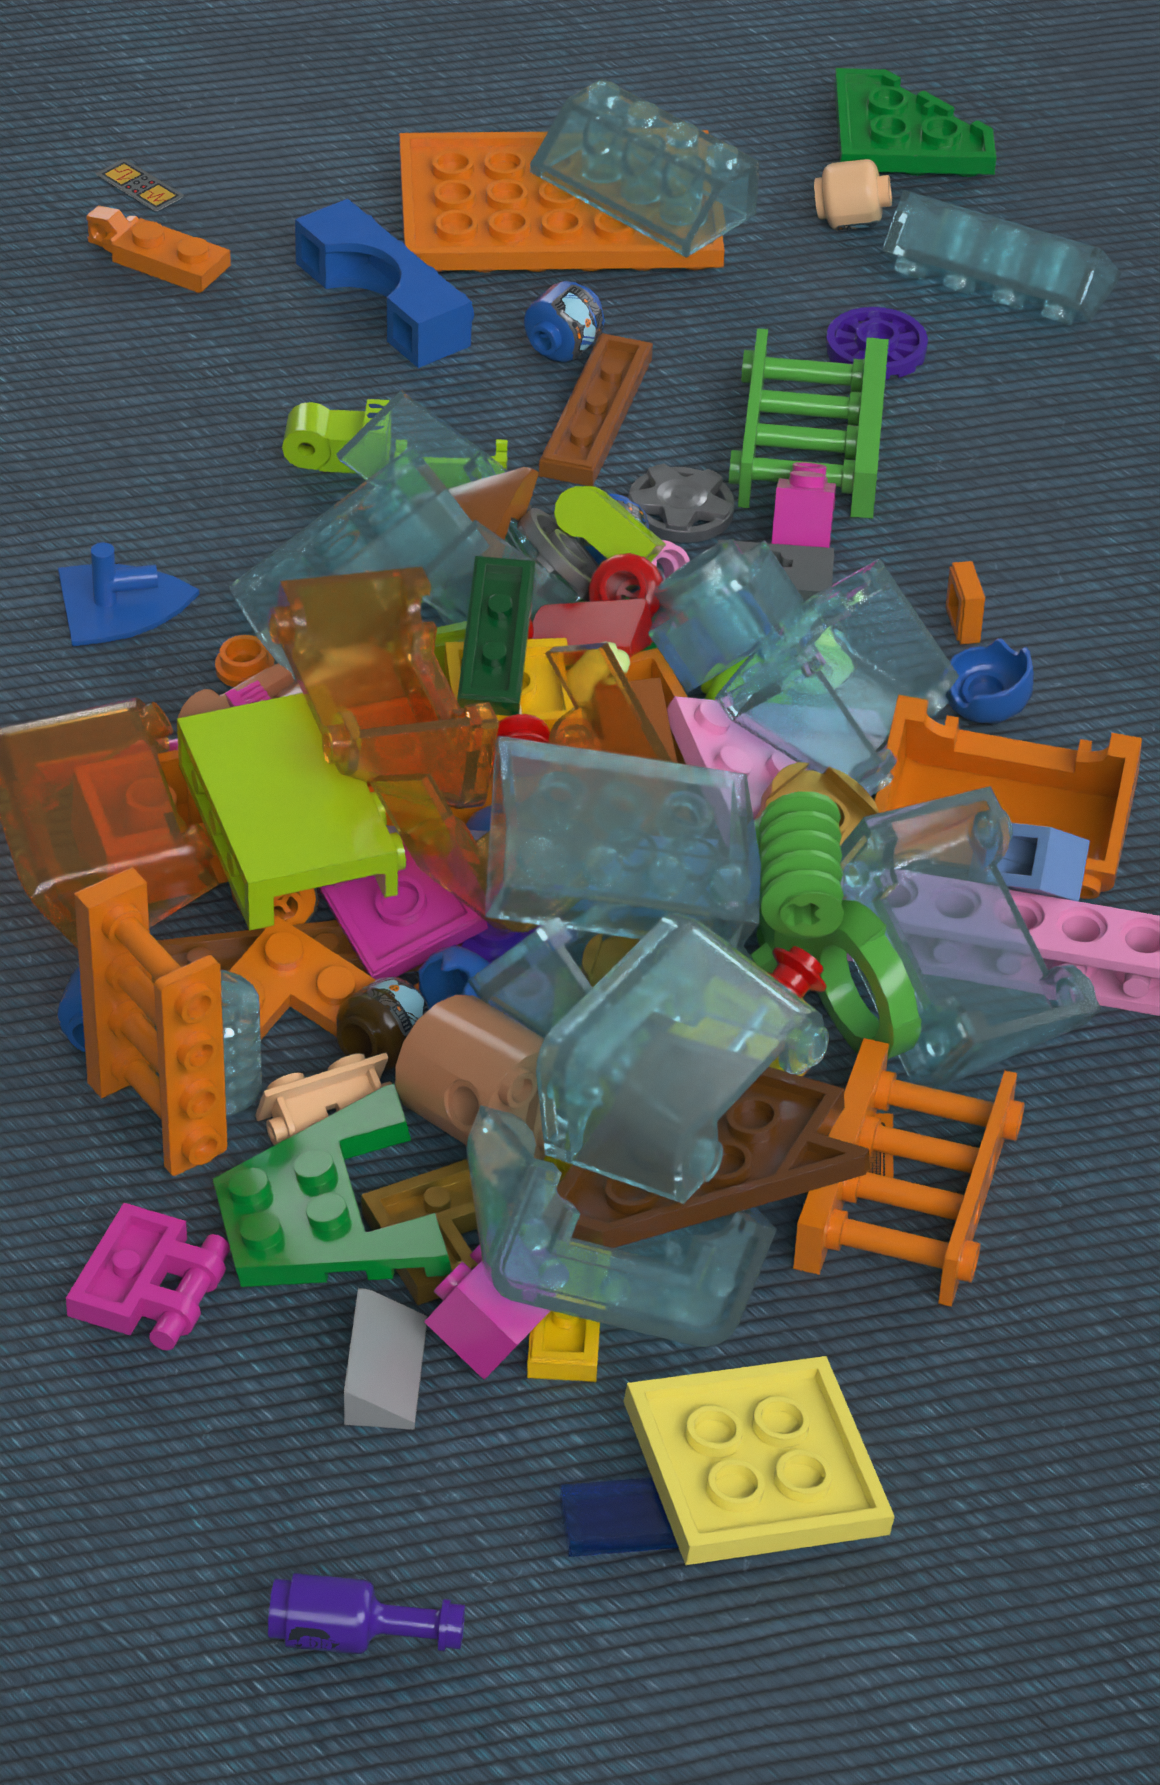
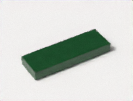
M475 556L457 697V712L504 716L520 714L536 561Z

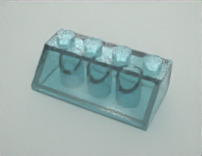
M601 78L566 99L530 163V172L687 258L756 215L760 161L741 152L733 145L726 144L705 133L695 125L686 123L658 108L655 104L620 88L617 84Z
M903 190L882 249L883 252L896 262L894 269L900 273L918 279H924L926 272L945 277L943 281L945 286L967 294H973L975 287L994 292L992 296L994 301L1016 309H1022L1024 302L1043 307L1041 313L1043 316L1065 324H1072L1074 317L1090 322L1117 285L1121 272L1102 249Z

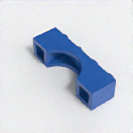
M349 199L295 219L296 264L325 289L356 287L368 289L387 297V342L417 368L471 346V329L474 319L472 301L463 292L458 291L440 276L432 266H428L410 251L402 241L397 240L381 227L372 216L367 215Z

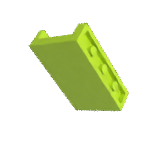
M322 689L177 718L179 767L249 931L274 925V897L372 875H374L384 898L398 895V871L405 870L406 855L402 839L398 832L389 833L386 827V811L382 797L378 791H369L363 757L360 751L351 752L348 746V731L341 711L332 712Z

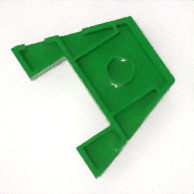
M394 1083L372 1092L213 1178L241 1287L327 1283L328 1273L366 1271L368 1280L393 1279L394 1269L424 1267L427 1277L445 1276L452 1272L435 1213L370 1232H365L345 1160L411 1141L407 1122Z

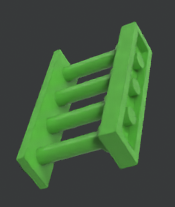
M757 328L755 350L744 349L741 382L751 383L742 451L732 450L730 459L729 484H739L738 507L749 508L752 480L778 482L779 478L789 479L793 463L804 462L755 457L756 446L845 453L844 465L817 464L827 466L826 477L828 478V483H835L836 487H842L841 493L852 494L850 517L873 519L889 339L867 338L865 359H854L853 364L766 357L768 329ZM764 379L851 386L850 397L763 390ZM760 413L848 419L847 431L759 423Z

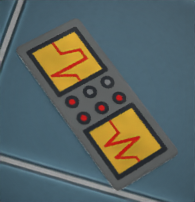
M122 159L96 173L97 176L154 211H159L184 197L182 193L126 159Z

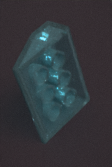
M412 445L228 587L257 638L277 663L292 673L294 681H296L360 635L372 632L378 637L384 631L386 621L402 609L407 611L422 604L433 591L432 586L450 572L458 574L469 568L475 562V556H480L479 550L487 545L488 542Z
M497 737L495 741L485 917L730 953L739 952L759 924L761 862L746 774L510 737Z

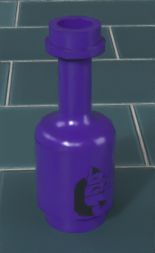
M293 1573L292 1580L274 1579L269 1606L268 1638L284 1639L285 1646L289 1648L362 1654L367 1651L373 1637L386 1634L435 1639L438 1641V1651L446 1652V1648L461 1649L465 1605L453 1604L451 1599H443L442 1608L440 1609L387 1605L377 1600L374 1585L368 1580Z

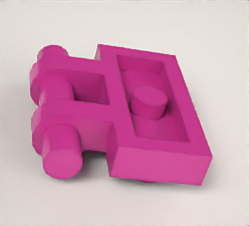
M123 1203L66 1297L67 1316L127 1335L132 1334L142 1316L157 1322L149 1336L153 1345L162 1350H172L181 1336L188 1335L193 1330L201 1314L198 1305L205 1293L215 1290L226 1271L224 1260L230 1252V1245L223 1237L214 1234L208 1235L201 1247L185 1243L187 1240L186 1221ZM167 1273L182 1277L175 1291L160 1287Z

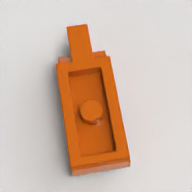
M98 205L86 217V220H88V242L101 246L112 253V262L194 292H203L231 266L229 249L209 243L202 238L193 237L167 228L154 221L139 219L137 216H128L126 218L119 209Z

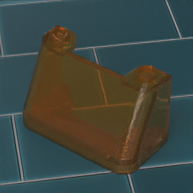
M423 567L280 581L277 607H271L268 614L270 636L275 645H282L322 735V749L326 762L328 764H335L337 770L342 775L456 809L483 806L488 796L499 721L489 702L467 704L464 708H460L434 654L437 627L434 621L422 622L421 618L422 596L430 595L431 584Z
M135 697L0 727V820L16 873L26 894L37 909L77 949L74 893L133 867L147 882L149 928L219 885L210 859L217 855L210 837L198 823L189 827L177 813L157 755L170 749L167 736L173 733V728L164 711L154 701L146 705L141 699Z

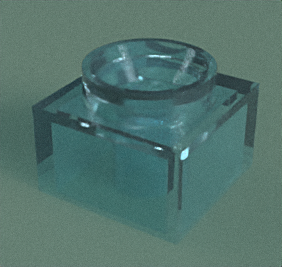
M729 539L696 556L673 572L655 588L653 594L661 604L662 609L648 634L686 691L690 692L789 632L804 599L765 540L742 553L735 540Z

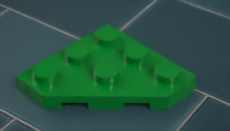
M835 69L834 90L840 162L869 159L876 164L878 172H902L914 176L926 173L957 174L963 177H973L978 174L995 175L996 149L993 128L979 120L971 123V125L954 116L953 106L924 90L915 95L900 87L901 77L886 69Z

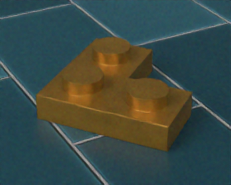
M477 1155L362 1194L361 1208L362 1214L372 1231L435 1213L452 1271L462 1261L473 1270L478 1264L470 1257L472 1251L461 1234L512 1217L513 1198L489 1160L482 1155ZM424 1267L396 1269L417 1305L440 1298L434 1290L448 1275L427 1277Z

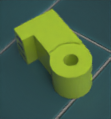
M367 399L365 411L329 410L327 407L313 402L301 403L295 406L288 415L282 445L285 458L296 467L323 472L385 475L390 447V400Z
M575 486L568 488L559 496L555 503L554 515L561 530L570 536L583 537L607 559L617 554L632 553L643 556L652 563L666 546L660 538L598 487Z

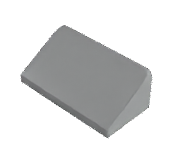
M358 1288L344 1388V1425L415 1430L427 1324L424 1321L428 1316L365 1288Z

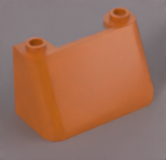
M898 695L875 797V803L880 813V816L875 821L878 835L883 832V842L878 850L880 858L897 865H912L915 861L970 870L978 826L996 821L1046 826L1090 840L1080 898L1094 899L1099 897L1100 892L1109 891L1114 887L1139 775L1142 738L1111 733L1110 743L1103 750L1092 751V741L1080 739L1078 750L960 730L959 717L947 715L945 725L928 716V700Z

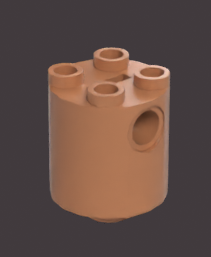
M454 995L431 1007L417 1020L407 1035L396 1063L395 1088L403 1105L503 1170L524 1169L541 1161L546 1155L550 1157L561 1156L573 1143L576 1132L573 1122L582 1098V1086L586 1079L587 1070L582 1062L476 996Z

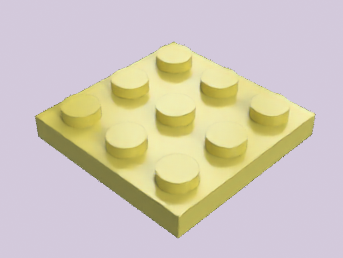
M827 1356L627 1383L624 1404L685 1565L890 1535L895 1516Z

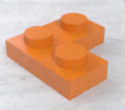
M276 916L274 925L268 926L221 980L223 1033L252 1051L286 1010L292 1007L337 1037L336 1016L340 1005L351 995L371 984L376 979L281 917Z

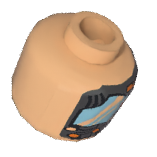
M864 159L831 163L824 168L822 177L815 178L814 191L818 218L827 219L829 226L834 230L873 227L881 221L882 207L892 206L889 175L879 176L877 166L872 160Z

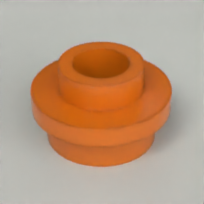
M238 635L226 640L222 644L220 653L215 660L217 677L224 684L231 687H236L261 671L275 665L273 653L267 648L266 643L253 635Z

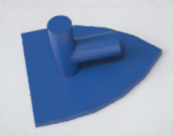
M105 542L97 543L91 547L92 564L58 568L72 646L98 644L130 638L157 628L180 614L199 595V589L174 576L158 572L156 564L145 566L115 564L114 547Z

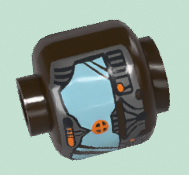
M396 977L379 978L351 995L340 1005L336 1016L339 1046L345 1056L364 1054L367 1059L387 1053L388 1061L384 1071H389L396 1067L404 1040L417 1020L429 1010L428 1004L421 993L407 981Z

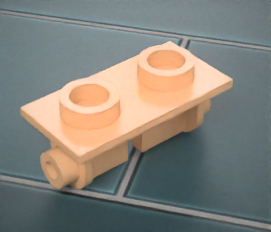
M387 1053L367 1059L364 1054H352L331 1064L328 1067V1071L305 1078L303 1073H292L276 1079L268 1085L267 1090L262 1094L255 1114L257 1121L273 1117L266 1121L267 1132L273 1145H276L328 1117L327 1110L335 1108L336 1111H339L372 1092L392 1084L390 1081L382 1084L380 1082L381 1075L388 1061Z

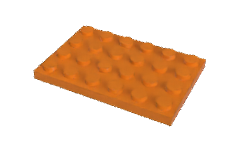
M708 130L399 133L404 244L437 272L442 270H474L485 273L494 270L542 272L548 269L597 271L600 269L632 268L638 271H647L653 268H686L689 270L724 268L725 249Z

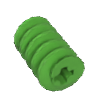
M802 791L782 795L769 803L761 813L759 832L761 835L759 843L761 853L760 872L762 875L760 881L762 893L760 909L764 921L773 930L788 937L800 939L820 938L833 933L842 924L844 909L841 903L844 893L841 886L843 870L840 865L842 850L839 845L842 837L839 827L841 814L838 805L826 795Z

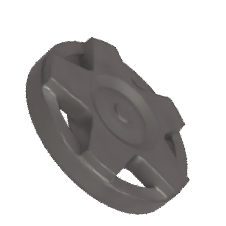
M666 464L655 465L648 468L647 473L639 477L632 484L629 491L628 499L638 504L645 511L649 530L658 538L666 541L691 543L711 539L724 532L733 518V494L727 485L723 483V477L710 469L701 471L686 467H669ZM647 514L659 515L664 523L651 518ZM698 520L709 521V523L692 527L693 523Z
M531 508L517 523V529L537 549L538 555L536 559L549 573L561 576L581 599L590 602L588 588L593 573L599 567L598 563L574 536H570L561 530L554 518L540 509Z

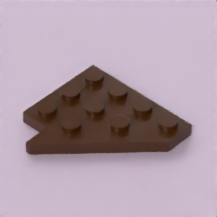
M661 1035L540 1211L542 1232L606 1251L866 1175L870 1168L869 1149L827 1136L845 1108L844 1088Z

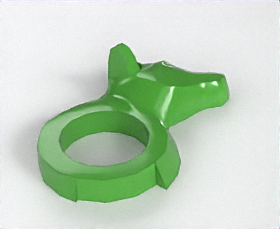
M761 816L756 818L743 828L744 842L751 867L745 903L757 925V943L760 948L750 954L741 964L738 970L741 977L747 984L756 983L754 973L757 970L772 973L778 966L772 955L774 948L778 947L789 951L793 946H797L811 954L823 966L824 971L820 977L825 982L827 988L824 992H817L827 1014L853 1051L857 1054L859 1053L864 1038L888 1043V1059L914 1049L921 1034V1018L918 1013L914 988L900 956L885 935L887 925L870 908L856 900H842L841 904L844 909L842 924L833 933L820 938L800 939L788 937L773 930L764 921L760 909L762 898L760 881L762 875L760 872L761 853L759 843L761 835L759 832V822ZM847 953L856 961L868 980L875 996L879 1019L870 1012L857 991L851 977Z

